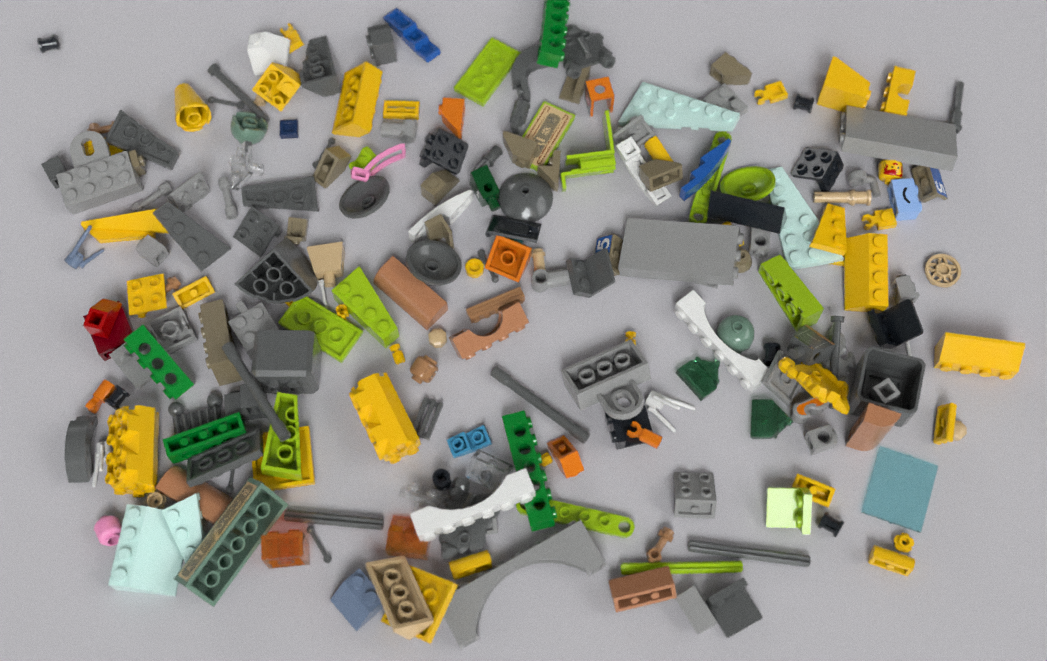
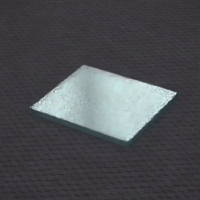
M880 446L861 513L921 533L938 466Z

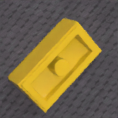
M205 275L174 291L172 295L177 304L182 309H185L215 293Z

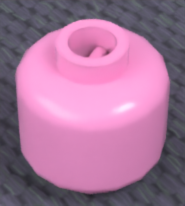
M116 516L101 517L94 525V531L99 543L106 546L118 544L122 528L119 518Z

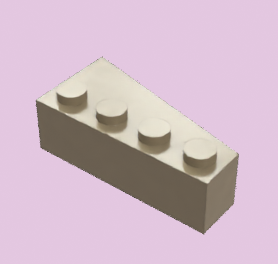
M223 299L200 304L201 312L198 313L200 323L203 324L201 334L203 339L206 340L203 343L205 353L208 354V357L205 358L207 368L212 369L219 386L242 381L236 368L222 350V346L227 342H232L235 346L231 334L232 329L228 323L230 321L228 311Z

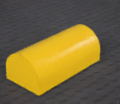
M657 136L650 138L645 143L644 147L653 160L673 162Z
M798 473L791 488H808L812 493V502L829 508L836 488Z
M874 545L870 552L868 563L908 576L914 570L915 558Z
M488 549L448 562L454 580L493 567Z

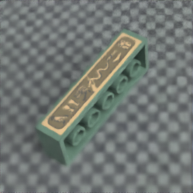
M250 477L174 580L214 607L288 504L262 482Z

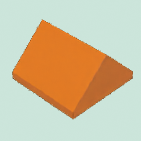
M496 235L485 269L519 283L530 262L532 248L510 238Z

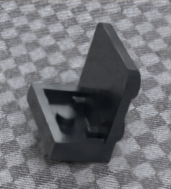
M441 128L428 133L425 138V148L422 149L419 155L421 158L419 165L425 168L434 163L455 175L459 174L468 150V144Z
M806 148L793 168L791 175L795 178L816 180L822 192H829L840 172H842L844 164L838 151Z
M906 299L885 311L872 309L867 312L869 324L874 329L876 334L875 340L880 347L893 349L922 335L924 332L912 300Z
M645 405L639 414L625 420L614 419L607 413H604L607 425L610 424V439L612 443H615L616 450L645 444L639 438H631L627 435L628 430L631 432L637 431L635 427L631 426L633 421L639 423L642 429L646 428L652 431Z

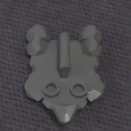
M575 25L568 26L566 36L564 37L566 39L565 48L562 49L565 52L563 67L568 77L576 79L581 75L583 68L596 64H601L607 69L614 66L615 57L612 56V52L603 46L604 37L602 35L581 30Z
M458 476L454 478L453 487L448 491L447 497L449 499L445 504V510L468 508L485 499L478 497L474 493H469L470 481ZM500 510L494 512L495 514L489 518L483 519L481 517L476 519L469 526H458L451 533L444 534L443 532L438 534L440 535L439 542L441 544V557L443 560H449L455 554L463 553L468 549L471 551L481 550L486 544L485 535L487 534L488 527L493 522L492 518L495 519Z

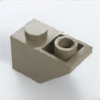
M725 52L711 65L709 75L722 85L724 83L726 85H748L752 72L749 68L740 64L735 57Z

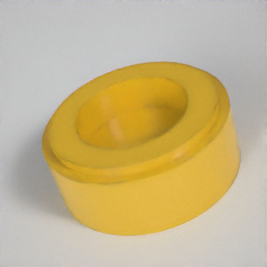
M476 258L468 260L465 265L466 274L471 278L480 277L484 272L483 262Z

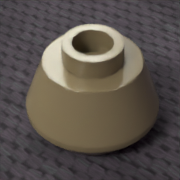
M739 248L741 250L740 262L736 263V267L739 268L738 273H744L751 268L752 257L747 250Z

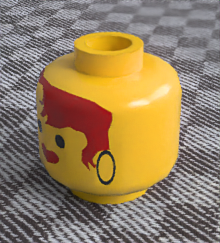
M887 159L880 161L878 164V178L880 181L889 185L891 180L902 179V162Z

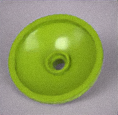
M758 166L743 167L728 173L722 179L720 191L721 193L758 201L773 191L776 185V178L769 169Z

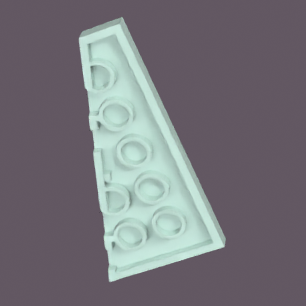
M642 82L618 123L619 126H626L631 118L642 115L645 122L649 126H653V128L682 129V127H691V130L709 128L710 131L732 132L740 119V113Z
M782 167L769 169L776 178L775 188L769 194L770 203L785 207L787 220L781 233L778 235L784 259L787 260L789 266L796 270L843 261L844 257L842 255L809 247L815 230L819 225L818 219Z

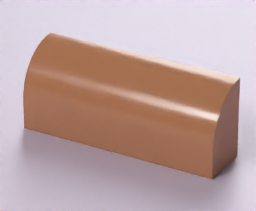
M394 256L379 269L373 283L426 330L448 311L447 302L424 282L414 277L409 269Z
M869 403L852 426L846 446L859 451H870L876 448L899 420L901 414Z
M178 465L171 467L163 475L155 488L176 503L199 493L200 511H202V517L214 525L234 498L207 482L190 488L186 483L187 471Z

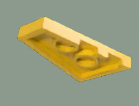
M829 203L825 206L809 247L842 256L845 255L847 252L844 207Z

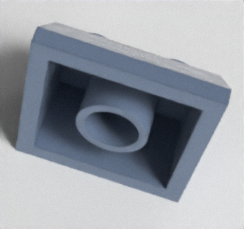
M360 568L341 584L330 599L356 632L383 609L373 583Z

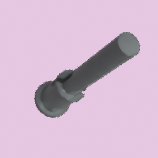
M961 81L957 82L954 108L950 113L949 123L956 125V134L962 130L961 118L963 113L961 105L964 82Z

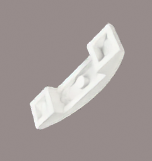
M632 137L616 145V149L628 172L641 191L655 206L672 197L665 186L650 192L642 183L639 166L646 162L640 155L641 150Z

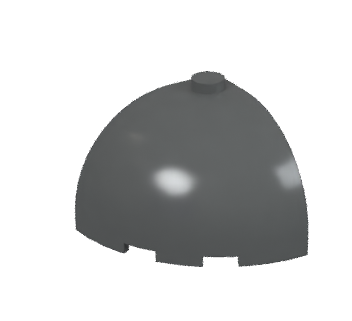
M285 237L234 284L253 298L265 300L267 303L282 304L283 302H295L311 294L317 287V278L304 255Z

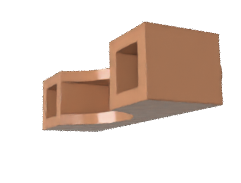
M514 301L498 310L497 324L489 333L476 335L469 329H463L448 338L458 357L468 360L476 355L475 352L480 349L482 351L487 350L493 346V342L507 339L509 333L523 330L529 321L520 303Z

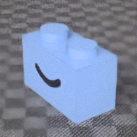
M914 179L891 180L887 191L896 221L916 219L922 211L921 201H918V186L915 185Z

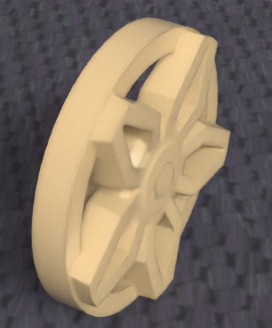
M936 254L927 261L925 275L932 285L943 288L951 287L959 280L961 267L952 256ZM938 259L937 264L930 263L931 261ZM947 260L951 261L954 265H948ZM957 273L956 279L953 280L952 275Z

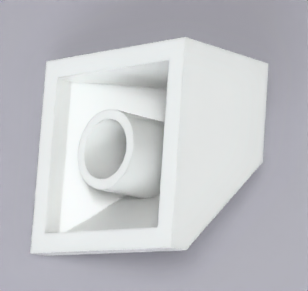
M268 32L249 35L247 50L253 72L256 76L263 75L271 62L287 66L290 39Z

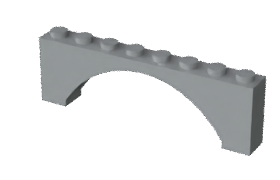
M581 520L568 523L565 526L566 529L561 532H552L545 541L534 542L529 546V550L515 553L511 556L512 559L506 563L501 561L494 565V569L490 572H481L475 577L476 580L470 583L466 581L457 587L458 590L455 591L444 614V618L461 649L480 639L477 632L484 605L496 586L511 573L533 564L556 563L579 569L589 577L606 567L605 560Z

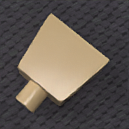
M335 242L307 247L317 280H324V286L327 288L336 286L335 278H340L344 275L345 249L343 243Z

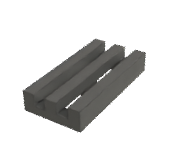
M424 398L413 425L418 437L430 440L443 408V403ZM430 405L419 432H417L426 407ZM437 407L427 434H423L433 408Z

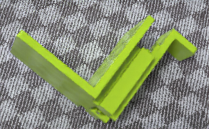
M605 110L602 116L606 151L567 155L564 165H578V169L560 173L562 192L566 191L565 179L614 173V170H616L609 110Z

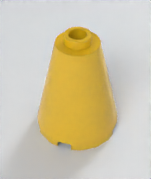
M182 83L176 86L174 99L177 126L187 132L203 129L202 126L206 123L208 125L211 121L210 108L189 84Z

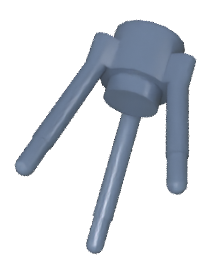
M91 225L88 226L72 252L64 259L74 269L78 267L83 269L87 263L104 252V249H100L84 261L82 260L84 256L78 252V249L92 229Z

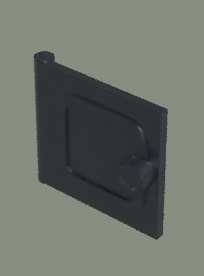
M492 215L485 235L487 237L497 235L537 243L542 224Z

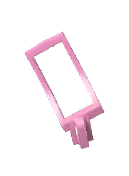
M405 144L393 146L380 153L364 169L353 166L350 173L351 178L367 182L369 176H374L389 164L405 158ZM402 149L401 154H398L385 160L372 171H370V169L381 159L388 156L389 154H392Z

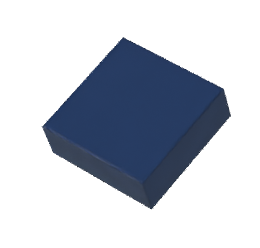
M298 119L280 120L281 139L299 138Z

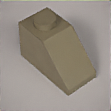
M503 131V144L512 163L520 168L530 169L538 152V142Z
M340 146L326 148L313 174L315 181L324 189L327 188L345 171L352 156Z
M655 159L639 166L640 180L650 192L683 179L682 164L678 162Z
M447 170L434 172L420 185L421 194L436 206L460 180Z

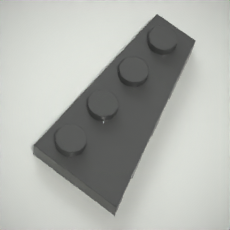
M122 110L119 111L105 138L107 144L128 152L136 150L139 155H143L145 160L173 170L180 156L179 152L157 138L152 132L145 129Z
M314 176L241 187L244 207L253 206L258 208L319 212Z
M168 201L152 213L201 272L231 250L229 246Z

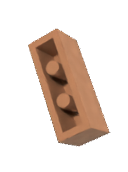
M669 566L608 580L616 613L677 598Z

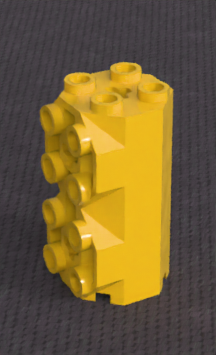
M387 372L383 373L384 376L374 373L357 382L358 387L355 389L353 386L351 388L352 392L348 394L371 443H374L373 446L379 460L384 459V461H389L390 464H395L406 455L411 456L419 452L418 447L421 445V442Z
M135 405V409L129 410V406H123L116 410L114 415L110 414L107 420L109 434L106 442L114 449L112 453L109 452L106 456L107 474L105 476V483L111 485L115 495L132 494V497L142 498L145 497V493L155 492L157 485L159 412H156V409L143 405Z

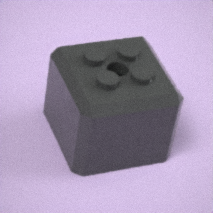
M258 330L255 332L251 372L257 383L260 382L265 393L314 394L319 390L322 350L315 332L309 330Z
M874 346L866 349L856 365L849 399V412L851 415L860 416L866 406L872 403L900 413L901 416L894 426H904L918 410L926 364L920 358ZM888 377L901 393L897 400L890 405L872 401L868 397L871 389Z

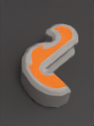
M817 397L807 398L793 405L790 411V418L795 423H805L811 415L823 413L830 402L823 403Z

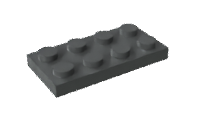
M257 427L188 458L186 477L188 486L191 488L201 485L209 479L219 477L227 471L237 469L243 464L255 461L263 456V432L261 428Z

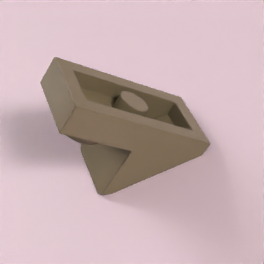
M553 150V157H549V166L539 165L538 175L554 191L558 192L561 151Z

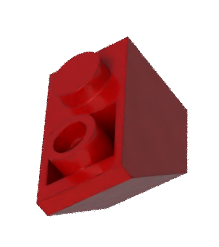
M103 298L89 309L83 326L91 335L108 339L122 303Z

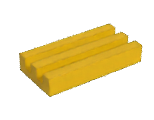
M384 100L383 119L419 120L420 101ZM404 107H414L415 109H408Z
M951 402L937 407L933 443L941 445L942 443H947V441L953 442L956 404Z

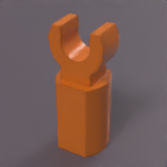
M104 379L93 393L94 397L87 402L85 407L90 412L96 414L101 404H105V398H109L113 393L115 386Z
M633 421L631 426L635 427L637 431L631 432L628 430L627 435L631 438L637 437L643 443L658 449L663 437L646 428L642 429L639 423Z

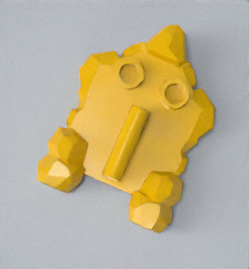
M784 357L778 362V368L790 379H795L813 398L817 397L823 403L830 402L833 404L832 407L842 414H848L850 410L847 400L849 385L845 381H838L837 377L830 370L823 368L818 363L808 366L801 362V364L795 365V362L788 357Z

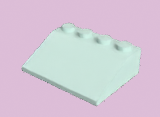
M127 504L108 585L115 590L176 597L179 583L174 578L182 569L184 559L162 514V509Z

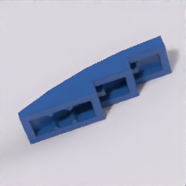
M396 8L383 17L392 30L425 62L428 63L441 54L440 49L429 41L428 35L417 27L416 22Z
M727 139L700 158L699 167L691 172L689 183L681 187L679 197L683 201L696 193L713 176L730 149V139Z

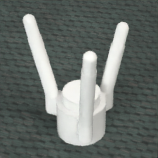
M655 391L649 394L645 402L646 405L650 406L648 411L654 413L672 432H676V429L656 409L661 410L664 404L677 410L680 409V406L691 410L696 409L694 406L669 398Z
M106 441L96 444L97 452H95L92 487H96L98 470L100 472L103 471V462L106 461L107 454L109 452L112 453L114 449Z

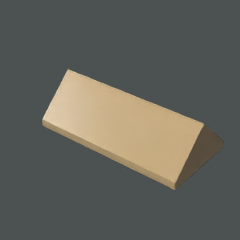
M405 555L367 562L365 564L393 632L411 640L434 622Z

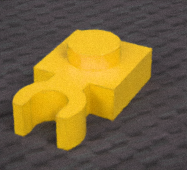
M288 23V30L284 31L280 28V32L284 38H288L291 41L290 54L303 46L304 43L297 30Z
M782 81L765 85L764 90H756L753 96L762 97L757 102L758 105H762L766 100H769L770 104L787 99L788 93Z
M892 208L874 211L873 216L865 214L861 218V221H868L870 223L865 224L864 230H870L873 226H876L877 230L896 228L897 226Z

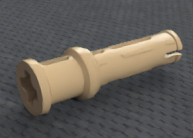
M851 189L849 192L814 191L813 203H848L851 206L855 204L870 206L871 190L855 191V189Z

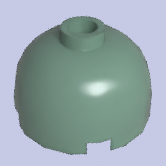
M237 112L236 116H232L231 133L242 145L257 144L264 138L268 129V123L262 117L260 120L255 118L256 114Z
M730 315L719 323L716 335L730 349L740 354L751 347L754 341L755 330L752 323L746 317Z

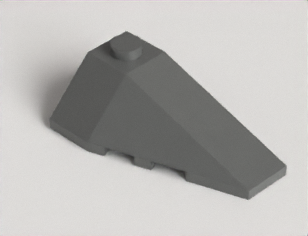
M323 36L309 40L306 49V59L302 63L303 69L299 73L302 88L323 97L341 93L327 37Z

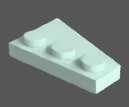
M199 493L162 510V514L185 563L205 538L201 522L203 517L199 507Z

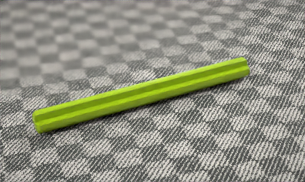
M742 561L621 563L620 565L622 575H632L669 566L671 574L741 573L743 571Z

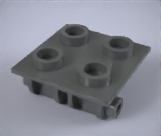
M251 206L233 237L262 257L273 237H279L282 232L279 228L280 225Z

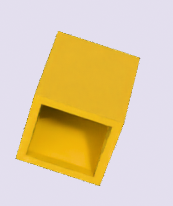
M833 56L817 105L840 112H845L847 106L865 109L872 92L869 90L870 82L839 58Z

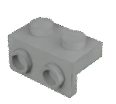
M639 115L638 117L634 116L631 118L626 126L617 128L612 136L616 145L632 137L640 148L650 138L654 137L655 134L645 122L644 117Z

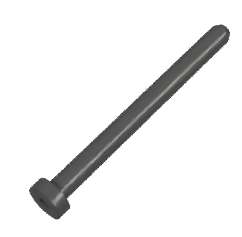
M212 64L208 68V73L211 76H216L260 119L262 117L267 123L270 121L269 117L220 71V67L217 64Z
M831 316L830 322H833L832 342L835 344L831 354V372L837 379L841 323H844V316ZM832 403L829 404L830 409H834Z

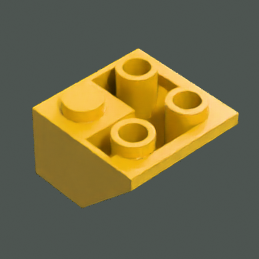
M271 62L252 91L279 111H282L301 86L300 76L290 67Z

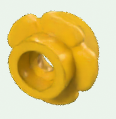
M900 533V535L894 537V547L896 550L904 553L912 550L914 540L909 537V534Z

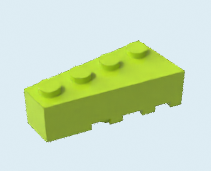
M778 255L761 263L758 273L795 331L797 332L806 324L810 327L817 324L824 307L789 266L787 260Z
M360 266L331 290L334 300L339 305H345L349 314L385 349L399 337L396 324Z
M277 392L274 411L285 424L291 437L281 442L270 424L261 472L262 475L302 481L297 395Z

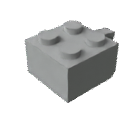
M243 301L235 304L240 314L228 321L252 360L255 332L258 330L279 329L262 302L247 309Z

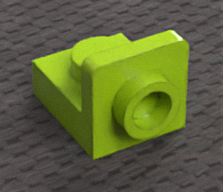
M366 146L362 148L357 159L349 163L348 167L351 170L353 166L364 169L377 155Z

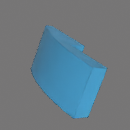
M485 425L468 433L462 432L447 439L453 458L473 453L493 444Z

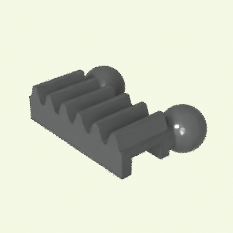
M218 393L210 394L207 397V404L212 409L205 408L204 411L197 410L196 413L189 412V414H183L184 407L181 403H171L168 407V412L173 417L175 435L221 419L220 406L223 402L221 395Z

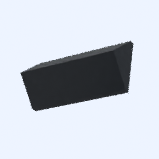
M711 190L707 217L773 233H781L787 220L785 207Z

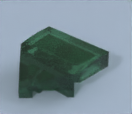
M696 357L677 369L676 374L699 400L703 401L717 389L720 380L718 379L720 361L713 360L712 362Z
M752 399L750 432L752 439H776L779 433L793 423L792 419L773 400Z

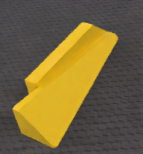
M157 209L81 222V226L85 231L89 225L92 226L89 234L99 243L141 240L147 235L156 238V233H168L152 214Z

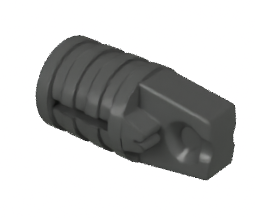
M515 101L509 121L513 133L519 134L522 125L526 123L530 104L527 101Z

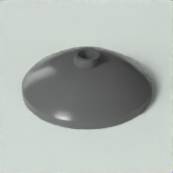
M520 173L508 178L502 184L498 201L501 205L500 209L505 216L522 221L536 222L545 217L550 211L553 203V193L550 185L542 177L531 173Z
M369 176L367 182L357 181L352 184L340 199L339 209L342 214L348 218L358 219L376 212L383 206L389 196L390 185L388 181L381 176Z
M418 241L408 249L406 254V265L411 274L418 280L430 285L452 283L461 272L462 263L459 255L450 246L439 241Z

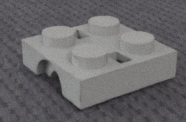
M725 83L700 100L740 113V117L748 110V106Z
M181 306L145 323L151 335L168 354L198 341Z

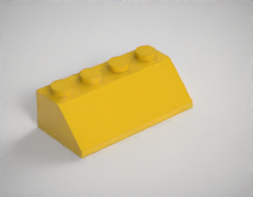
M366 61L344 73L332 134L361 137L370 133L373 116L376 112L375 106L379 97L378 92L382 82L383 71Z
M866 233L846 238L847 252L844 255V311L869 312L872 309L885 311L888 307V234Z
M945 332L934 348V368L945 372L953 370L960 371L961 374L974 373L982 377L996 376L1003 380L1012 379L1019 371L1025 343Z

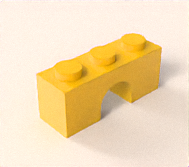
M894 66L892 73H888L886 83L889 84L884 89L883 97H885V102L882 101L881 112L907 116L910 100L903 99L898 94L909 95L914 83L915 70Z

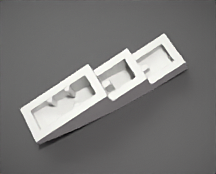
M467 190L454 196L425 215L408 231L410 240L414 243L418 242L426 233L424 222L439 214L451 226L473 201V191Z

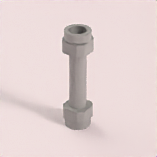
M221 177L218 179V185L223 193L226 205L224 209L226 218L234 220L238 215L236 207L233 206L229 190L231 189L229 178Z
M165 182L158 186L159 190L140 203L136 201L129 208L133 213L144 211V208L163 195L166 197L170 194L172 189Z

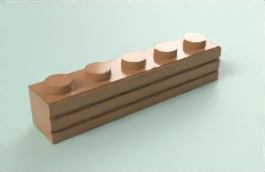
M518 287L466 309V314L471 324L478 323L481 319H487L493 314H498L499 309L514 301L522 304L525 301V296L521 287Z

